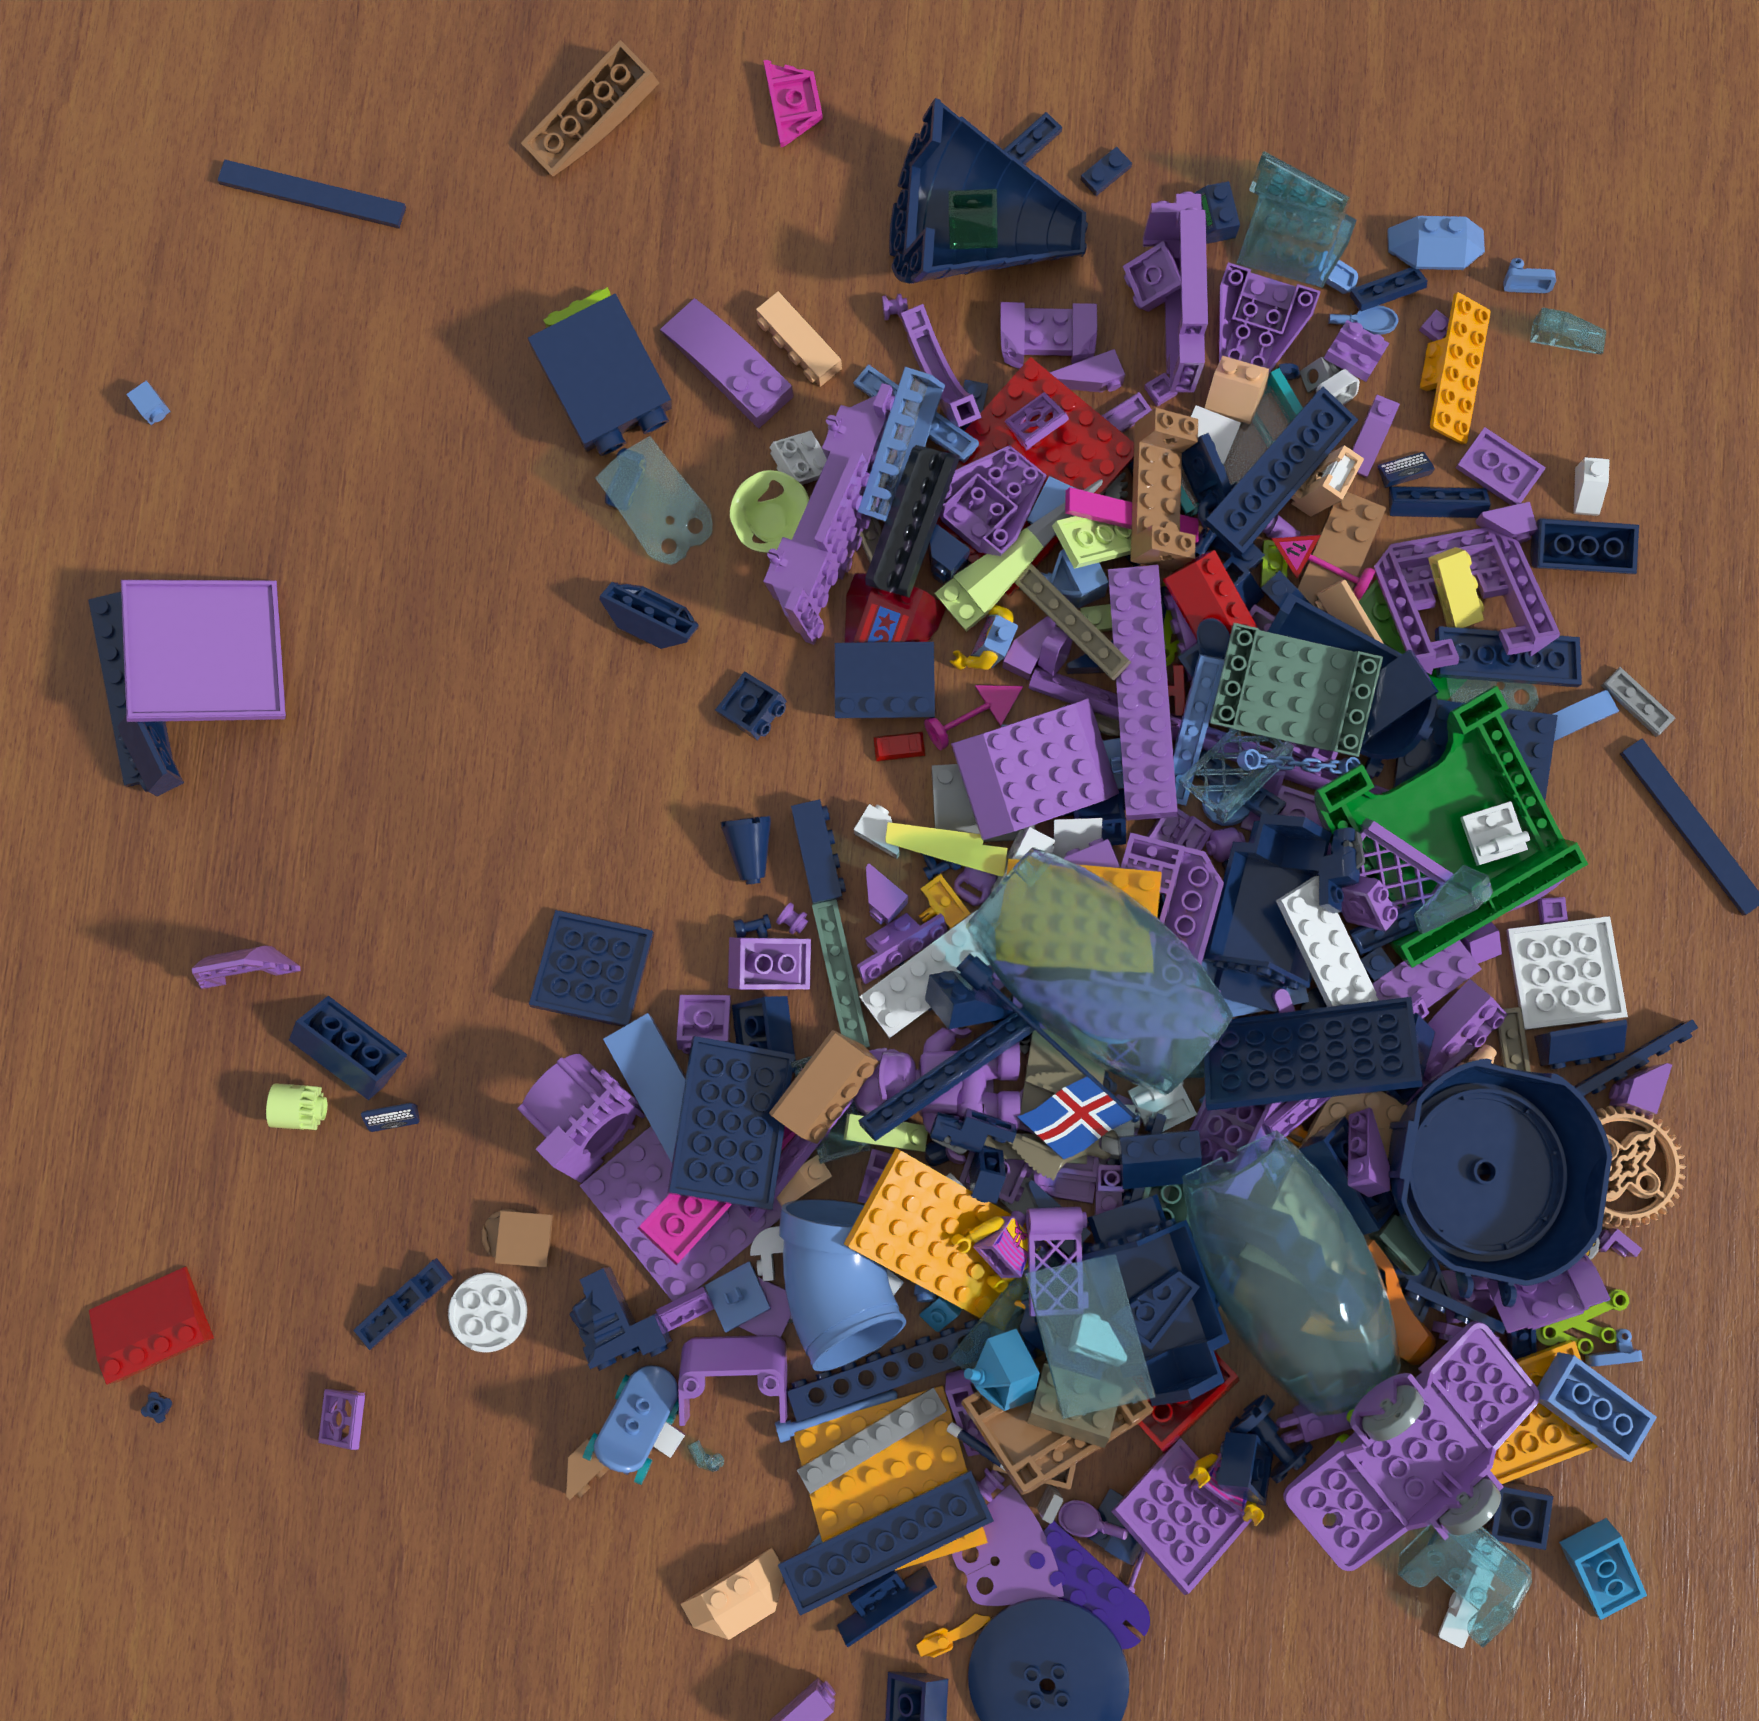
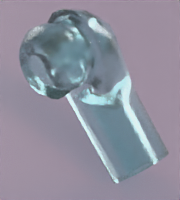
M699 1440L687 1446L699 1468L715 1472L724 1465L723 1456L719 1453L714 1455L706 1454Z

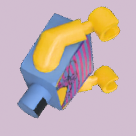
M995 604L988 613L989 616L986 619L971 656L967 658L959 650L953 652V655L957 659L954 661L950 660L949 662L959 670L964 669L966 666L968 668L988 670L999 663L1006 656L1018 628V625L1013 623V613L1009 609Z

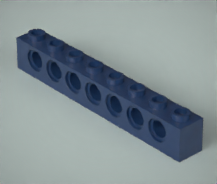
M979 1318L965 1322V1328L955 1331L954 1327H950L940 1331V1336L930 1339L929 1335L916 1339V1345L906 1348L905 1344L891 1348V1354L881 1357L879 1352L865 1357V1363L856 1365L854 1361L841 1366L842 1371L832 1374L831 1370L816 1374L817 1379L808 1383L806 1378L791 1383L792 1388L788 1389L787 1393L796 1421L799 1422L979 1359L987 1338L991 1337L986 1322H980ZM963 1335H967L972 1339V1346L967 1350H962L957 1345L958 1339ZM938 1344H943L948 1349L947 1355L941 1359L933 1355V1348ZM912 1353L922 1355L923 1363L920 1366L912 1367L908 1363V1357ZM889 1361L895 1362L899 1368L898 1372L893 1376L887 1375L883 1370L884 1364ZM869 1370L872 1372L874 1379L870 1384L860 1382L858 1376L861 1371ZM837 1379H845L848 1382L849 1389L846 1392L839 1393L835 1390L834 1382ZM818 1387L822 1389L824 1398L821 1401L816 1402L810 1398L809 1391L812 1388Z

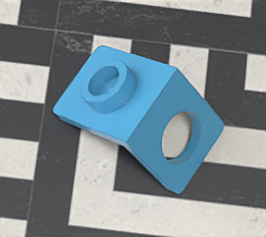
M939 1296L920 1313V1317L936 1332H939L959 1316L962 1308Z

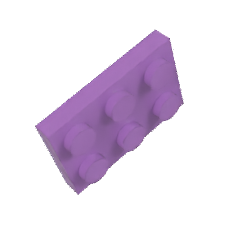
M1485 427L1456 466V469L1511 506L1521 504L1546 468Z

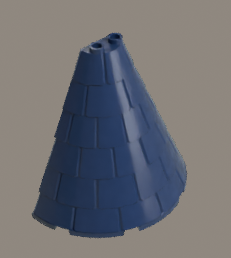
M935 98L922 118L925 123L921 128L920 134L915 133L897 185L902 190L898 196L897 203H893L889 234V254L895 257L891 266L895 277L901 282L914 284L931 279L936 280L961 274L967 275L986 270L1027 265L1045 260L1052 261L1077 256L1083 257L1087 249V244L1085 243V233L1088 228L1086 212L1062 195L1038 174L1036 175L1016 157L1008 155L962 116L958 117L940 99Z

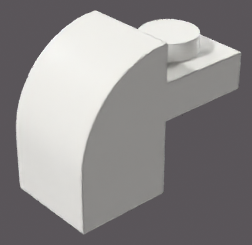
M780 1226L763 1230L756 1236L751 1245L750 1256L761 1255V1260H757L758 1276H763V1281L775 1280L773 1253H783L784 1240L779 1236Z

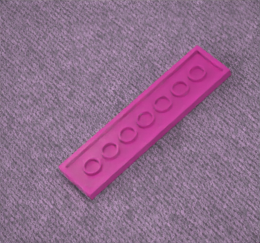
M786 1126L784 1127L781 1150L796 1135ZM669 1194L643 1221L638 1229L677 1265L732 1204Z

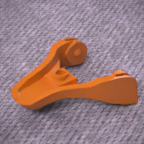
M1367 1239L1355 1254L1361 1258L1365 1266H1371L1377 1271L1381 1269L1385 1272L1386 1291L1383 1300L1378 1303L1363 1324L1351 1330L1334 1328L1335 1325L1328 1320L1324 1311H1318L1315 1307H1311L1301 1319V1330L1332 1342L1364 1344L1377 1347L1392 1353L1411 1365H1420L1434 1351L1436 1345L1435 1337L1409 1307L1402 1293L1393 1265L1375 1240Z

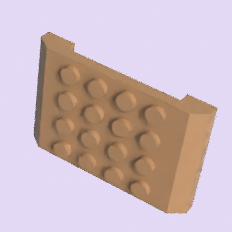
M1047 1353L1033 1360L1039 1373H1041L1044 1363L1048 1364L1049 1355ZM1114 1366L1103 1371L1100 1381L1122 1388L1108 1442L1140 1423L1153 1411V1408L1132 1378H1122L1119 1367ZM979 1391L962 1400L961 1404L1021 1495L1035 1490L1101 1448L1028 1424L1027 1421L1032 1402L1003 1411L987 1400Z

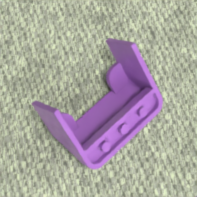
M777 1335L694 1337L687 1340L681 1352L678 1382L679 1426H685L690 1417L689 1399L700 1396L704 1391L705 1377L757 1375L758 1387L763 1394L779 1396L780 1423H786L789 1409L787 1347L785 1341Z

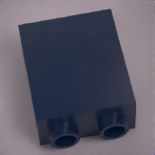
M616 293L528 337L530 347L586 452L596 448L600 456H605L626 444L622 436L623 433L640 426L643 434H647L669 422L665 412L672 409L671 398Z

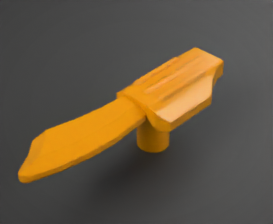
M974 1614L964 1623L950 1631L942 1627L926 1634L916 1644L920 1656L935 1658L952 1650L953 1641L967 1637L982 1628L990 1621V1616Z

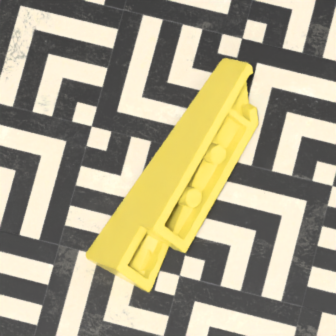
M887 822L885 842L1000 877L1004 876L1008 848L983 845L980 834Z

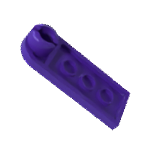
M1053 1521L1043 1532L1058 1567V1571L1050 1575V1583L1053 1587L1062 1583L1064 1596L1058 1598L1078 1604L1098 1616L1113 1632L1122 1649L1136 1646L1141 1641V1638L1130 1631L1123 1622L1127 1620L1145 1637L1150 1626V1615L1147 1606L1056 1521ZM1035 1552L1030 1556L1029 1563L1031 1567L1040 1569L1044 1566L1045 1557L1043 1554Z

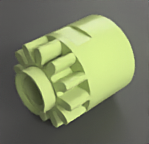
M273 1084L269 1091L266 1106L268 1126L272 1128L317 1130L320 1120H324L328 1107L327 1098L323 1097L324 1094L321 1093L322 1087Z

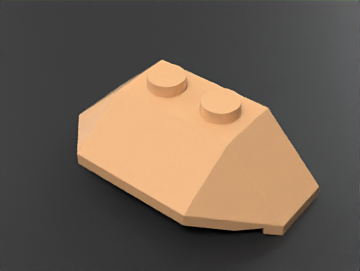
M771 1547L683 1601L681 1606L693 1628L729 1640L775 1612L783 1576L778 1567L780 1560L774 1549Z

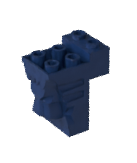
M611 1266L602 1268L580 1279L586 1297L572 1307L569 1315L579 1328V1335L586 1345L583 1347V1351L590 1369L597 1366L600 1371L616 1363L615 1357L619 1355L625 1359L641 1351L642 1355L650 1353L651 1357L669 1349L667 1344L673 1340L657 1313L637 1323L635 1322Z

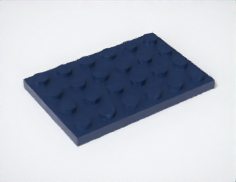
M1437 699L1435 716L1430 724V727L1433 728L1432 733L1426 742L1421 740L1415 749L1404 757L1396 759L1392 788L1432 766L1441 758L1448 742V715L1450 711L1464 703ZM1507 709L1500 713L1545 801L1558 715Z
M698 1036L692 1037L668 1194L773 1210L785 1125L772 1117L769 1112L791 1085L795 1054Z

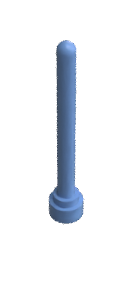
M891 1390L799 1422H791L789 1420L786 1423H780V1421H777L775 1426L780 1443L791 1440L790 1437L795 1436V1432L855 1411L895 1400L898 1394L896 1391Z

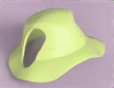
M761 471L746 479L737 489L730 507V519L737 536L745 546L755 551L769 553L770 549H778L783 537L792 540L809 502V497L805 488L793 477L780 471ZM772 480L779 482L783 486L784 491L780 496L758 502V499L768 490ZM755 534L759 539L766 543L760 544L753 542V535Z

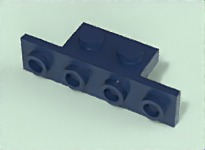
M926 1565L905 1580L900 1577L896 1570H893L866 1583L848 1595L851 1604L857 1612L837 1625L847 1647H850L937 1588Z

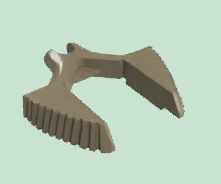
M1041 1072V1075L1036 1073L1034 1077L1032 1075L1028 1076L1025 1081L1054 1095L1062 1088L1085 1078V1075L1074 1074V1072H1048V1074ZM1110 1130L1103 1135L1118 1140V1134L1114 1130ZM1016 1134L1013 1143L1009 1142V1144L1013 1145L1012 1148L1017 1150L1016 1153L1021 1155V1158L1025 1159L1024 1161L1029 1163L1030 1167H1033V1170H1037L1038 1174L1046 1175V1178H1050L1053 1181L1060 1169L1067 1162L1076 1158L1093 1156L1106 1160L1112 1156V1154L1099 1147L1100 1138L1084 1151L1066 1159H1062L1050 1147Z

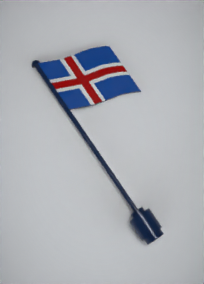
M971 953L968 954L956 968L961 972L959 975L976 991L980 988L985 991L989 987L1086 1076L1062 1088L1037 1108L1017 1116L1021 1122L1058 1156L1066 1159L1084 1151L1108 1131L1130 1120L1133 1123L1139 1121V1114L1135 1115L992 984L995 980L992 977L994 971L977 955L974 957Z

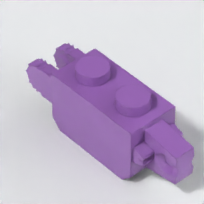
M1334 1394L1295 1406L1292 1409V1414L1280 1417L1276 1421L1277 1426L1280 1428L1297 1425V1429L1281 1434V1438L1285 1443H1292L1302 1439L1305 1442H1309L1351 1429L1352 1427L1346 1419L1347 1413L1352 1408H1355L1362 1398L1353 1400L1352 1397L1345 1398L1342 1394Z

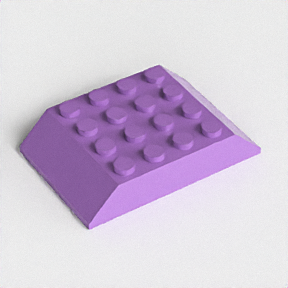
M1089 698L951 744L982 840L1015 832L1099 803L1119 794Z

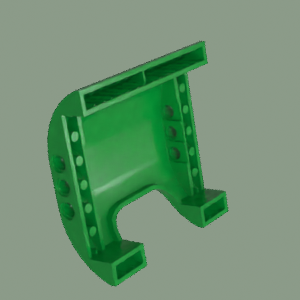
M1493 686L1450 711L1447 719L1448 742L1441 758L1432 766L1391 790L1381 794L1369 792V790L1374 788V785L1363 764H1360L1315 791V806L1322 827L1332 833L1330 839L1331 846L1335 830L1353 828L1355 831L1360 832L1362 829L1360 827L1365 818H1368L1456 875L1451 885L1447 883L1427 912L1433 924L1389 943L1411 968L1588 865L1578 843L1563 838L1500 715L1509 707L1498 686ZM1511 801L1521 831H1527L1530 841L1526 842L1528 850L1477 866L1460 818ZM1366 836L1362 841L1363 852L1375 851L1373 840ZM1379 845V850L1385 849L1384 847ZM1393 853L1380 854L1382 867L1395 865ZM1375 855L1365 857V871L1378 868ZM1399 858L1400 863H1404V862H1405V861H1403L1402 859ZM1411 865L1401 867L1403 881L1416 878L1414 867ZM1396 869L1383 871L1385 885L1398 882ZM1420 872V877L1426 876ZM1379 873L1366 875L1368 878L1380 880ZM1432 879L1421 881L1423 894L1432 893L1438 883ZM1417 883L1404 885L1406 898L1419 896ZM1399 886L1388 889L1389 901L1401 900Z

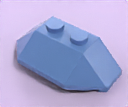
M1416 216L1387 230L1388 252L1396 255L1401 261L1414 269L1464 270L1485 252L1484 230L1467 217Z

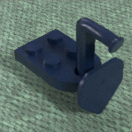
M1209 433L1198 437L1196 444L1182 452L1181 464L1193 493L1199 502L1197 514L1203 529L1208 528L1203 523L1209 516L1208 511L1212 512L1237 484L1230 485L1215 444Z

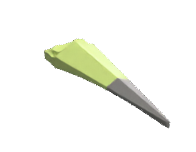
M1102 479L1083 491L1094 493L1102 485ZM1063 503L1022 530L1017 540L1001 556L986 554L955 574L949 582L935 592L936 597L967 632L989 613L1015 580L1056 535L1052 525L1057 520L1070 518L1073 515L1065 514V503Z

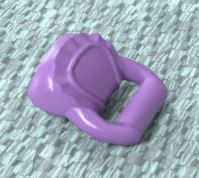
M965 866L964 871L956 878L953 890L959 898L969 904L980 906L988 899L991 887L995 884L998 876ZM966 882L978 891L980 890L982 892L981 898L960 887V884Z

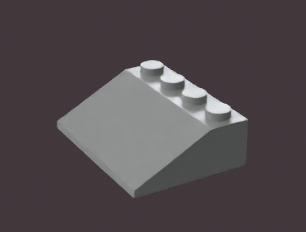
M958 764L932 765L935 829L980 834ZM1020 830L986 839L983 842L1014 841Z

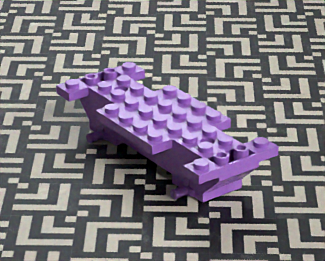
M884 383L881 384L876 396L852 407L840 405L836 416L829 415L827 417L826 423L828 424L829 431L822 446L827 461L792 540L783 537L778 549H770L769 553H767L770 559V566L763 582L773 598L780 602L784 614L795 632L800 633L805 642L813 645L816 639L821 637L824 630V624L819 613L821 608H824L828 602L829 589L831 585H835L837 578L843 579L845 572H849L852 566L854 551H857L861 545L862 537L859 535L861 531L863 532L864 529L869 527L871 521L870 516L859 513L858 509L895 399L892 387ZM903 425L898 426L894 439L900 440L904 429ZM875 497L872 509L878 506L880 498Z

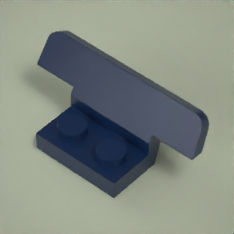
M1124 789L1118 790L1119 794L1107 800L1061 815H1073V819L1102 818L1101 838L1103 840L1108 839L1112 846L1126 844Z

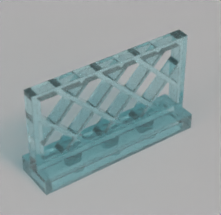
M1231 729L1179 779V783L1217 814L1216 818L1224 824L1279 770L1275 765L1269 764L1265 768L1248 771L1242 768L1225 769L1224 758H1237L1242 752L1241 742H1256V750L1259 754L1266 755L1268 759H1276L1278 756L1292 757L1293 745L1288 741L1283 743L1279 739L1259 736L1257 734L1255 736H1241V731ZM1270 741L1276 747L1272 751L1260 752L1259 742ZM1227 742H1238L1239 752L1224 753V745ZM1210 759H1221L1222 769H1207V761ZM1282 760L1283 764H1280V766H1283L1288 760ZM1225 774H1240V782L1237 785H1226ZM1193 775H1204L1205 786H1194L1188 780ZM1207 775H1222L1223 785H1208ZM1208 791H1223V799L1218 804L1214 803L1209 798Z

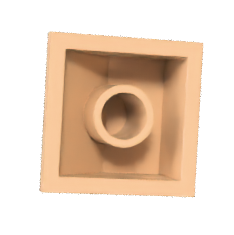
M1222 356L1212 379L1205 409L1236 421L1251 424L1267 388L1269 369Z

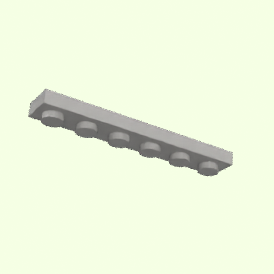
M934 1387L798 1468L797 1472L811 1494L945 1413L947 1410Z

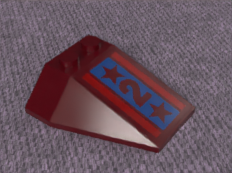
M867 573L854 574L846 595L845 643L928 642L938 630L946 610L941 601L916 587H913L910 598L869 587L865 582Z

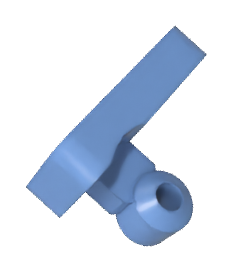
M1325 252L1319 254L1315 264L1310 266L1308 277L1312 280L1322 279L1326 284L1342 294H1346L1356 287L1358 273L1338 258Z
M1514 258L1511 260L1503 281L1506 292L1548 293L1552 291L1556 283L1554 270L1524 269V261L1522 259Z
M1620 1328L1616 1330L1617 1351L1584 1354L1585 1363L1588 1366H1604L1643 1361L1642 1352L1639 1349H1633L1630 1331Z

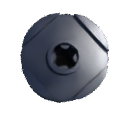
M1266 1394V1396L1261 1395L1243 1409L1245 1412L1241 1417L1236 1416L1232 1420L1228 1430L1232 1433L1246 1434L1248 1432L1249 1434L1257 1435L1280 1460L1271 1470L1270 1477L1277 1484L1287 1476V1472L1291 1468L1296 1471L1306 1463L1307 1459L1305 1456L1312 1451L1313 1446L1310 1442H1302L1291 1450L1277 1434L1279 1427L1268 1415L1275 1403Z

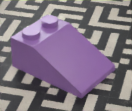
M729 937L728 988L810 989L811 939Z

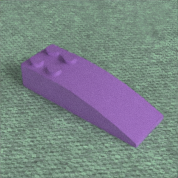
M694 298L660 329L758 429L793 398L792 385L737 332L697 299Z

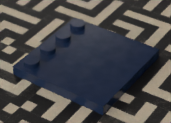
M555 910L529 1006L531 1008L625 1027L630 1024L654 932L648 929Z

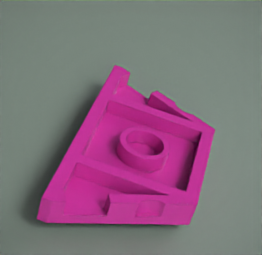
M763 60L780 147H785L823 119L814 72L805 69L799 70L789 65L781 67L771 64L769 60Z

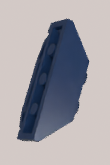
M611 582L599 598L617 628L660 649L687 643L699 626L686 607L644 586L619 585L616 582Z

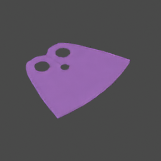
M1010 1484L987 1505L994 1521L983 1526L988 1543L976 1546L979 1553L978 1559L974 1563H967L962 1557V1551L952 1554L957 1568L967 1575L966 1588L970 1597L975 1603L986 1606L1012 1605L1019 1601L1039 1597H1063L1062 1583L1053 1587L1049 1580L1050 1575L1058 1571V1567L1051 1547L1047 1544L1046 1536L1026 1502ZM1035 1552H1039L1045 1557V1564L1040 1569H1034L1029 1563L1030 1556ZM993 1556H997L1000 1560L997 1566L990 1564ZM981 1577H988L993 1582V1590L987 1595H983L977 1590V1582Z

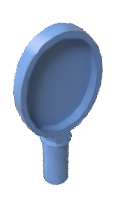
M1379 305L1362 312L1359 310L1357 315L1329 314L1328 318L1329 324H1345L1347 320L1352 323L1358 322L1362 325L1363 329L1372 334L1379 335L1392 332L1398 324L1397 314L1390 308Z

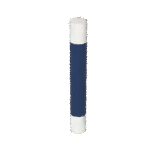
M955 1423L949 1424L947 1432L1005 1471L990 1447Z

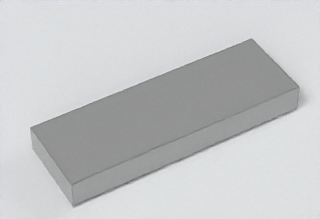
M1621 667L1601 685L1656 737L1675 719L1666 708Z
M1049 1484L1037 1509L1041 1518L1051 1524L1060 1509L1063 1498L1058 1489Z

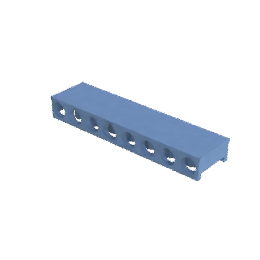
M647 1013L605 1037L603 1040L672 1162L686 1077L652 1016Z

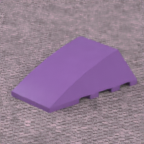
M260 946L207 956L192 968V974L201 989L226 985L225 976L258 970L277 976L299 972L301 969L298 964L274 947Z

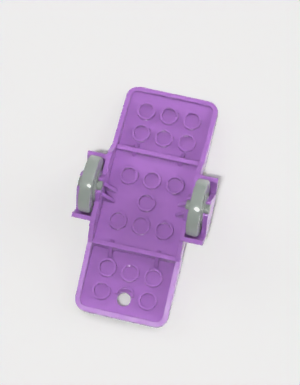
M1473 1321L1467 1324L1418 1368L1421 1373L1416 1378L1410 1373L1398 1374L1384 1380L1371 1389L1360 1400L1352 1413L1350 1425L1355 1432L1343 1443L1337 1441L1285 1489L1283 1496L1286 1505L1342 1570L1353 1571L1359 1568L1409 1530L1427 1527L1432 1524L1442 1538L1446 1540L1449 1537L1448 1532L1452 1535L1469 1534L1486 1524L1496 1513L1501 1501L1500 1490L1503 1488L1502 1484L1490 1471L1493 1467L1496 1451L1537 1406L1540 1394L1536 1385L1484 1323ZM1327 1513H1334L1336 1516V1521L1332 1526L1323 1525L1322 1520Z

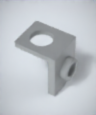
M1320 357L1302 369L1300 375L1307 392L1311 393L1322 382L1343 369L1327 361L1324 357ZM1313 369H1316L1319 375L1315 383H1311L1309 380V373Z

